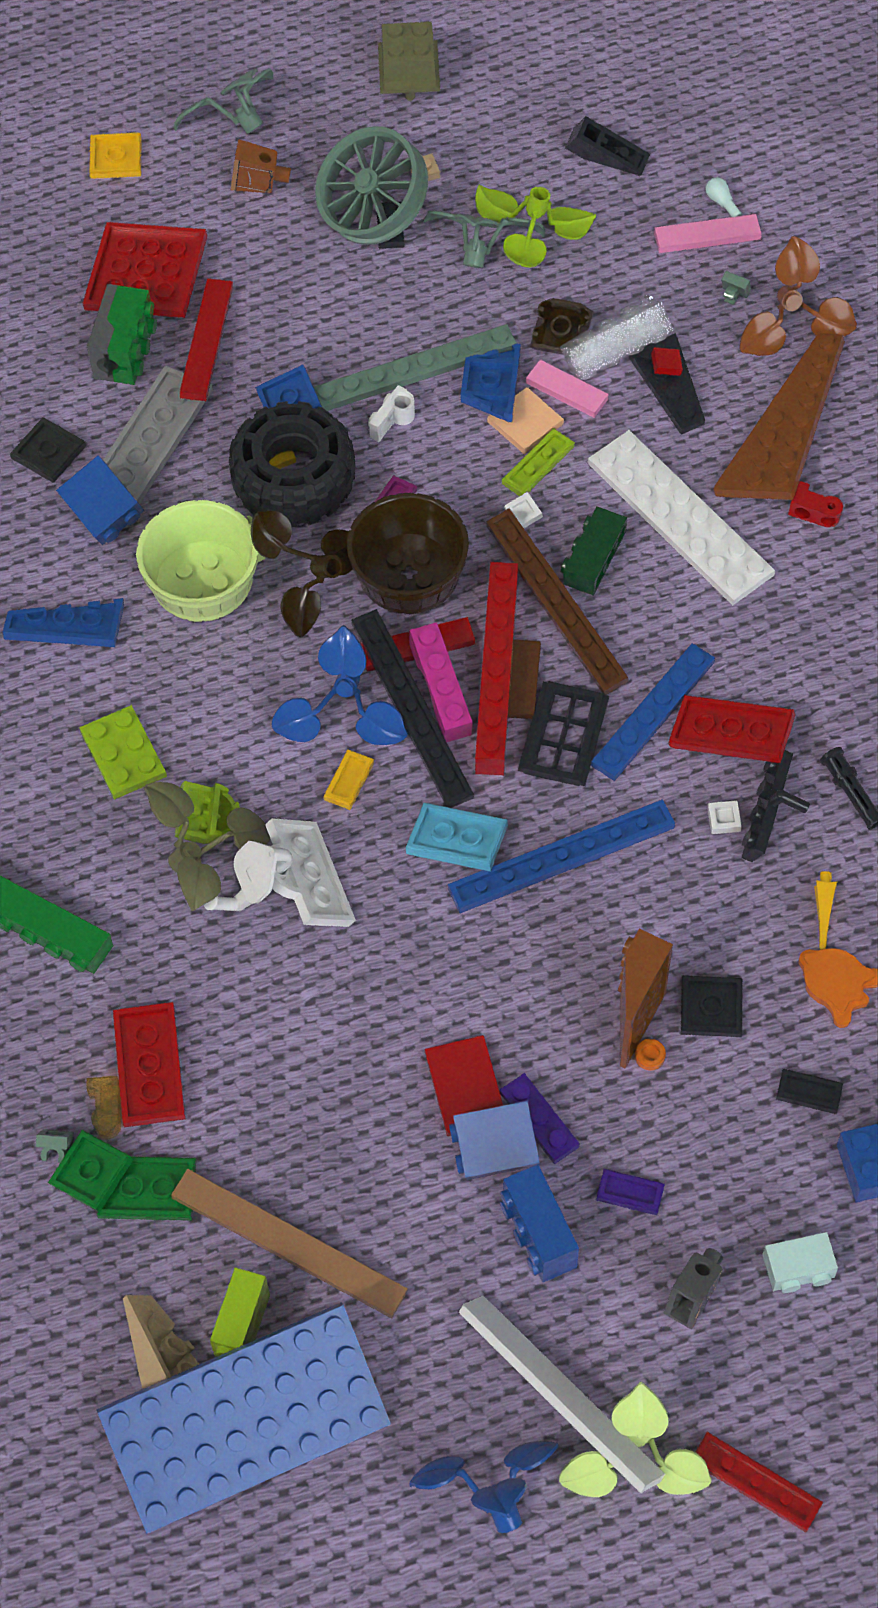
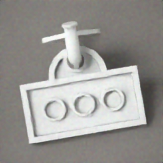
M271 818L265 826L273 845L268 846L256 841H248L235 855L234 870L242 890L233 898L217 896L212 901L204 904L205 909L211 911H242L251 904L260 903L273 889L283 897L294 899L304 925L349 927L356 921L317 822Z

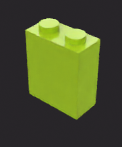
M234 1268L210 1338L215 1357L256 1339L270 1297L266 1276Z

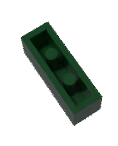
M598 506L592 516L588 515L582 528L584 531L582 536L575 538L571 550L573 553L570 558L566 557L561 566L560 572L563 573V585L594 596L626 533L627 517Z

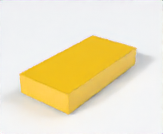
M347 749L324 794V800L351 810L374 765V759Z

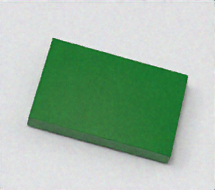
M131 1156L134 1160L100 1213L97 1212V1217L100 1219L192 1221L193 1210L172 1199L171 1195L187 1169L196 1173V1158Z

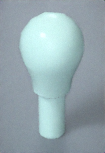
M719 177L709 180L706 185L707 196L721 207H724L731 217L742 216V213L732 201L733 198L726 181Z

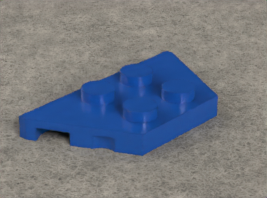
M513 344L512 350L499 353L495 349L482 355L477 354L466 357L461 387V402L507 422H512L521 344Z

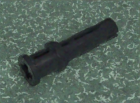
M842 747L829 750L820 758V763L822 766H826L834 777L833 783L838 787H842L867 825L868 830L878 827V810L857 780V770L855 767L850 766L843 756L844 750Z

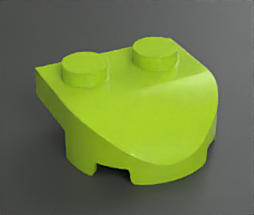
M184 781L180 788L190 796L194 805V812L187 817L189 826L184 839L209 844L231 831L227 825V816L232 810L240 808L238 801L235 802L228 794L229 789L219 783L208 787ZM183 824L176 827V838L179 837Z

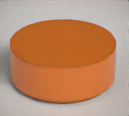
M642 1040L635 1049L636 1063L645 1070H656L665 1061L666 1050L658 1040Z

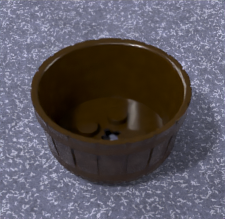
M399 493L377 500V502L371 503L355 518L347 537L348 557L362 589L374 603L393 613L412 615L419 614V612L424 613L438 607L453 593L466 563L469 538L463 520L454 509H451L452 507L429 495ZM408 566H411L412 570L417 571V574H413L411 579H407L406 575L401 574V571H406Z

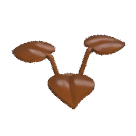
M791 236L788 244L777 258L775 274L785 284L777 293V300L780 303L778 305L779 314L777 321L775 316L768 311L755 315L742 333L739 346L742 353L767 356L775 354L782 348L786 339V332L779 325L783 322L785 309L796 311L802 307L816 316L811 323V330L815 336L817 334H843L845 337L856 329L857 323L853 309L844 299L839 297L828 298L820 304L818 312L803 302L802 295L797 289L802 286V282H813L820 270L817 254L804 240Z

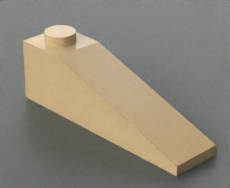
M125 1295L123 1302L142 1389L199 1365L198 1361L191 1354L195 1347L189 1340L184 1342L173 1333L172 1330L175 1323L151 1295Z

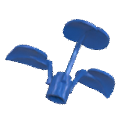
M344 625L322 644L318 652V661L323 670L330 675H338L331 691L314 710H312L309 701L304 698L287 700L277 709L272 719V729L277 734L289 740L308 742L318 735L321 728V722L315 715L337 693L341 697L355 696L358 712L362 715L356 722V731L366 742L374 745H391L401 742L408 735L400 712L392 704L385 701H377L371 703L366 711L363 709L360 696L361 690L358 689L360 675L366 667V655L356 636Z
M534 1441L517 1446L504 1458L505 1466L511 1467L509 1470L510 1478L492 1486L479 1489L467 1472L461 1469L465 1464L464 1459L456 1456L442 1457L426 1464L414 1475L409 1485L410 1488L414 1486L419 1489H435L448 1484L456 1476L462 1477L474 1492L471 1497L473 1506L486 1511V1513H491L499 1533H508L519 1528L522 1524L516 1503L526 1491L527 1485L525 1480L516 1478L517 1472L519 1470H531L539 1466L556 1451L559 1444L549 1441Z

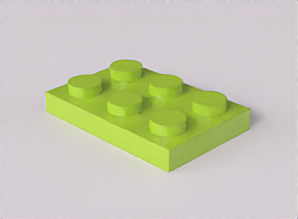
M132 705L79 727L80 733L114 800L145 787L147 784L167 777L166 771Z

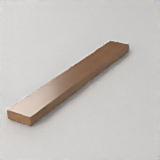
M189 1169L186 1170L171 1195L172 1199L391 1319L408 1291V1288Z

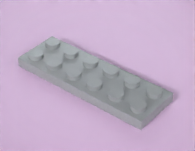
M164 366L103 459L139 504L206 402L181 399L180 388L184 373L168 366ZM210 384L208 397L213 391L212 384Z

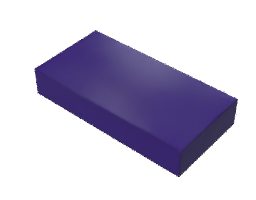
M603 1169L596 1201L657 1216L665 1184Z

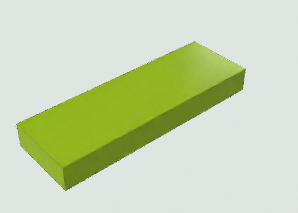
M553 428L502 479V485L518 496L526 492L529 493L574 448L575 442Z

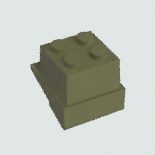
M432 21L382 24V42H378L380 94L405 93V98L411 101L415 99V92L440 91L438 42L433 39Z

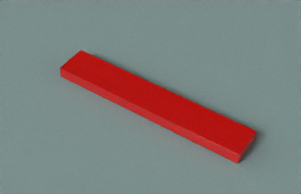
M207 278L181 383V399L207 401L233 291V281Z

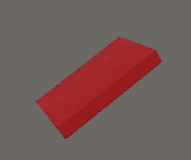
M484 1035L424 1049L447 1137L451 1136L449 1124H455L454 1115L503 1106Z

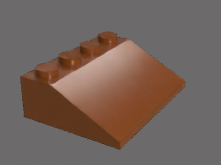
M640 928L634 938L628 937L622 949L624 957L620 964L623 967L619 976L621 982L618 987V991L621 992L620 1066L625 1069L666 995L673 949L672 943Z

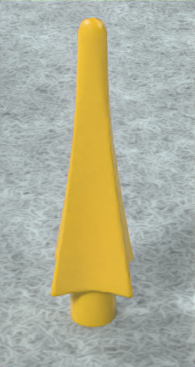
M829 871L820 872V881L816 880V886H814L819 922L820 950L826 949L829 919L837 882H832V873Z

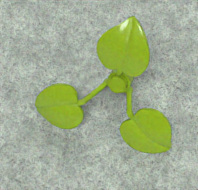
M480 184L475 195L478 213L482 217L500 223L502 218H515L526 206L528 215L532 217L527 237L522 234L509 235L504 241L503 250L511 261L527 268L535 267L542 263L547 252L546 245L542 240L531 238L536 219L541 218L547 213L548 224L554 226L556 234L566 239L577 240L587 234L596 218V214L568 207L551 209V194L543 187L532 188L529 196L526 195L524 201L519 206L513 196L499 190L486 188Z

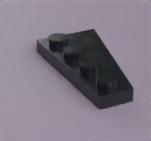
M676 333L629 352V359L681 435L705 424V417ZM654 347L679 349L683 367L680 376L654 373L651 356Z

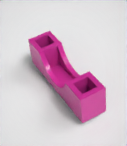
M437 622L411 629L409 645L417 668L421 670L426 680L434 707L435 719L446 742L471 736L473 722Z

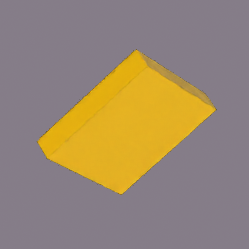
M141 132L90 135V178L141 176Z

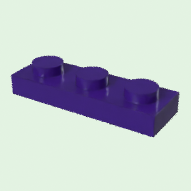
M525 1073L500 1089V1095L508 1105L524 1101L528 1102L535 1140L554 1164L579 1148L580 1143Z

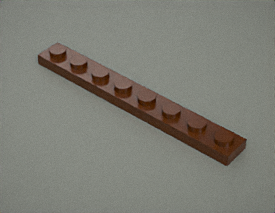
M508 508L486 521V526L509 560L512 563H518L519 574L601 692L607 695L629 682L627 674L511 509Z

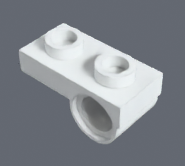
M398 385L392 394L388 393L378 412L372 413L368 421L371 439L380 442L394 423L407 425L414 420V397L407 389Z

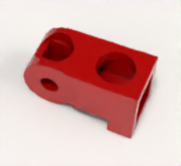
M799 481L788 515L824 527L836 526L840 521L843 511L842 501L835 496L825 497L809 491L810 484Z

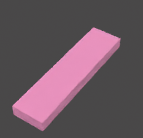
M756 214L655 227L654 230L659 253L761 240V230Z

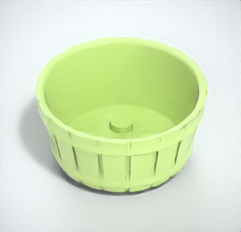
M193 500L168 507L150 520L145 527L146 529L142 531L139 537L136 557L140 573L146 585L164 609L184 620L206 622L219 619V617L222 618L242 604L253 583V574L258 561V551L254 548L251 540V524L248 523L249 521L241 513L219 502Z

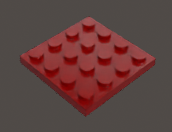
M106 222L82 303L84 310L99 311L107 284L149 290L150 300L154 302L153 316L185 318L208 237L206 229Z

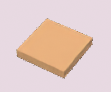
M526 387L515 396L512 422L489 415L488 423L518 450L526 454L553 428L556 430L564 424V419Z

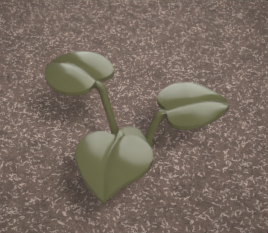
M154 782L147 784L143 788L148 796L152 812L163 825L176 828L183 824L178 840L174 843L177 849L169 855L168 863L177 872L183 895L191 911H195L202 905L212 901L221 891V881L215 869L208 864H201L200 857L203 853L233 836L235 844L239 849L248 841H256L267 845L270 840L264 821L256 813L247 808H235L227 816V825L231 831L200 849L195 842H183L189 826L187 817L194 812V805L190 796L179 786L168 782Z

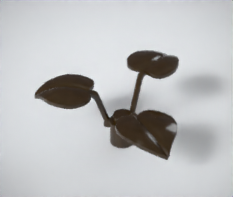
M277 511L257 512L251 523V540L254 548L261 556L275 559L282 549L287 553L311 560L310 570L316 576V579L305 584L303 589L300 587L288 589L282 597L280 606L284 621L294 635L301 638L313 627L321 610L320 595L316 591L309 589L318 583H323L325 578H336L346 575L353 570L347 551L349 531L334 529L327 532L321 540V549L325 555H312L285 545L292 535L291 523L285 515Z

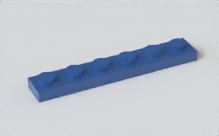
M691 643L591 761V766L615 781L683 701L684 695H688L715 663V657Z

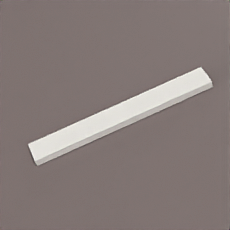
M481 1296L462 1305L459 1311L460 1315L640 1493L661 1482L665 1473L627 1436L618 1432L613 1426L612 1421L484 1296Z

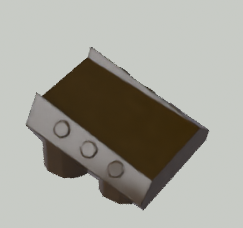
M556 298L542 301L538 306V318L533 329L530 347L550 353L582 357L593 311L578 302Z

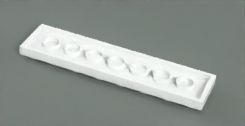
M630 430L588 458V465L732 605L739 602L774 576L775 570Z

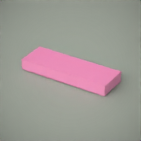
M539 360L526 377V384L593 418L608 401L609 394L542 360Z

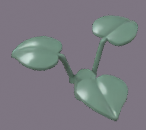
M256 68L252 69L228 84L221 91L222 96L234 89L242 104L235 111L238 116L235 117L213 99L206 97L183 110L174 123V130H177L182 119L194 109L213 105L229 117L235 125L240 123L245 132L249 134L264 123L252 104L249 91L258 82L269 79L273 80L272 69L267 68L258 73L254 78L253 75L258 70ZM242 92L244 93L247 103L245 102L241 94Z
M437 210L428 211L424 218V223L437 219H450L460 223L463 230V251H465L463 265L475 268H483L485 255H490V250L505 225L529 228L531 220L523 218H502L500 223L484 217L474 218L467 214L455 215ZM535 222L533 230L541 234L542 237H545L544 226L539 222ZM467 223L475 226L474 238L470 239L469 242ZM480 225L497 228L487 247H485V241L478 240Z

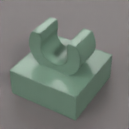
M725 271L721 279L723 289H725L724 301L734 305L739 295L745 298L748 297L751 291L750 280Z
M41 1130L36 1135V1147L43 1148L41 1151L42 1161H47L49 1151L55 1150L59 1155L58 1163H61L67 1153L66 1150L73 1144L74 1132Z

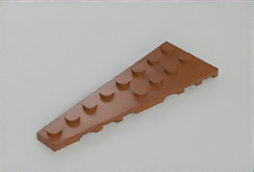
M843 334L816 335L715 484L713 489L715 496L793 500L845 343Z

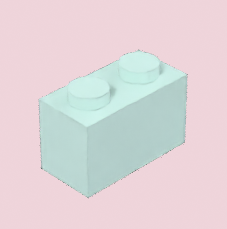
M827 1232L766 1245L764 1248L763 1259L773 1291L782 1289L783 1293H791L801 1288L800 1285L813 1283V1286H822L832 1281L831 1278H835L838 1270Z

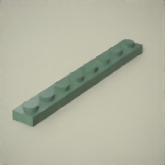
M506 324L314 386L322 408L329 411L393 390L398 385L403 387L464 367L466 357L477 354L482 355L495 349L499 353L512 350V345L517 343Z

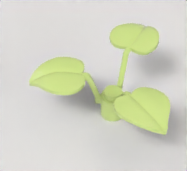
M639 1382L614 1407L612 1412L613 1426L618 1432L627 1436L637 1447H642L649 1443L655 1461L660 1465L658 1467L665 1473L661 1482L656 1484L662 1491L669 1494L684 1495L695 1493L708 1487L712 1482V1478L709 1475L706 1462L697 1453L687 1449H678L669 1452L665 1460L660 1456L655 1438L661 1436L666 1431L669 1422L668 1414L657 1395L644 1383ZM588 1451L577 1455L565 1465L560 1473L559 1482L563 1487L577 1494L588 1497H601L614 1489L617 1484V1474L611 1469L614 1466L607 1462L598 1451Z

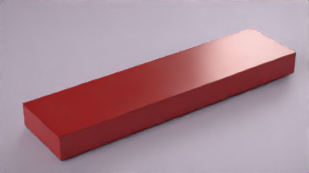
M468 617L438 624L447 652L475 645V637ZM410 631L392 635L391 637L404 662L415 660L409 645ZM363 648L366 655V671H373L375 669Z
M709 1432L705 1434L695 1451L706 1462L709 1474L804 1532L808 1531L823 1504L821 1500Z

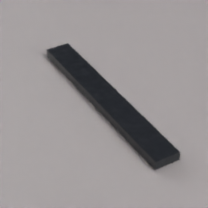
M375 609L351 619V624L391 702L400 712L405 728L446 807L453 808L474 799L473 791L378 610Z

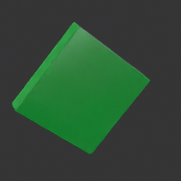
M81 1130L48 1183L100 1213L134 1159L130 1155Z

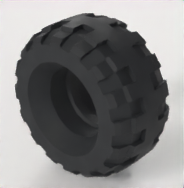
M288 401L278 402L275 407L269 409L266 406L256 411L253 419L247 418L238 429L235 439H232L229 448V469L232 486L237 498L242 500L243 506L254 515L257 512L265 511L280 512L288 518L291 527H297V524L308 523L309 526L318 523L320 517L324 515L327 517L332 515L340 507V502L343 503L348 498L352 490L353 480H355V453L352 440L348 436V430L342 422H339L337 418H333L329 411L322 407L315 409L307 402L298 401V404H288ZM290 450L308 452L315 457L310 464L296 470L279 469L269 463L277 454Z

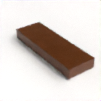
M513 640L508 718L532 719L534 715L541 641Z

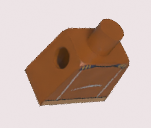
M238 139L231 190L272 193L274 181L289 183L291 168L276 165L278 156L276 150Z

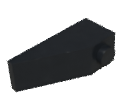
M587 116L573 128L565 149L584 160L638 176L642 175L650 153Z

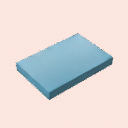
M423 803L406 845V854L491 872L507 830L508 822L507 819Z

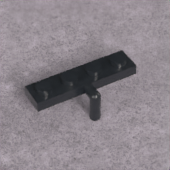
M787 750L784 751L781 763L765 762L763 771L766 772L765 777L756 792V795L759 797L757 805L751 811L749 817L751 821L750 829L742 841L744 850L741 858L753 862L765 854L779 804L784 803L802 813H806L809 809V802L783 790L793 753Z

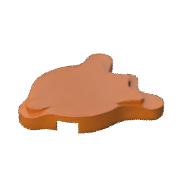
M829 948L818 951L807 949L799 956L798 962L803 970L806 984L805 989L809 996L830 1011L834 1024L837 1027H848L851 1022L852 1011L868 1005L869 997L863 990L865 988L878 987V969L862 965L855 956L841 949Z

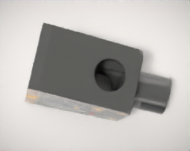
M707 1248L703 1255L693 1253L671 1289L664 1314L691 1330L714 1292L723 1270L720 1265L723 1256L718 1251Z

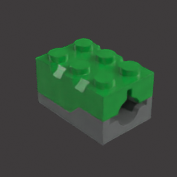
M107 284L87 344L93 379L135 385L137 376L142 375L144 362L141 359H143L144 355L149 354L151 343L148 338H150L151 334H155L157 329V319L153 317L154 302L150 300L149 290Z

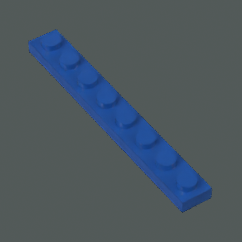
M662 799L492 867L491 872L482 870L449 883L448 891L459 913H463L675 828V822Z

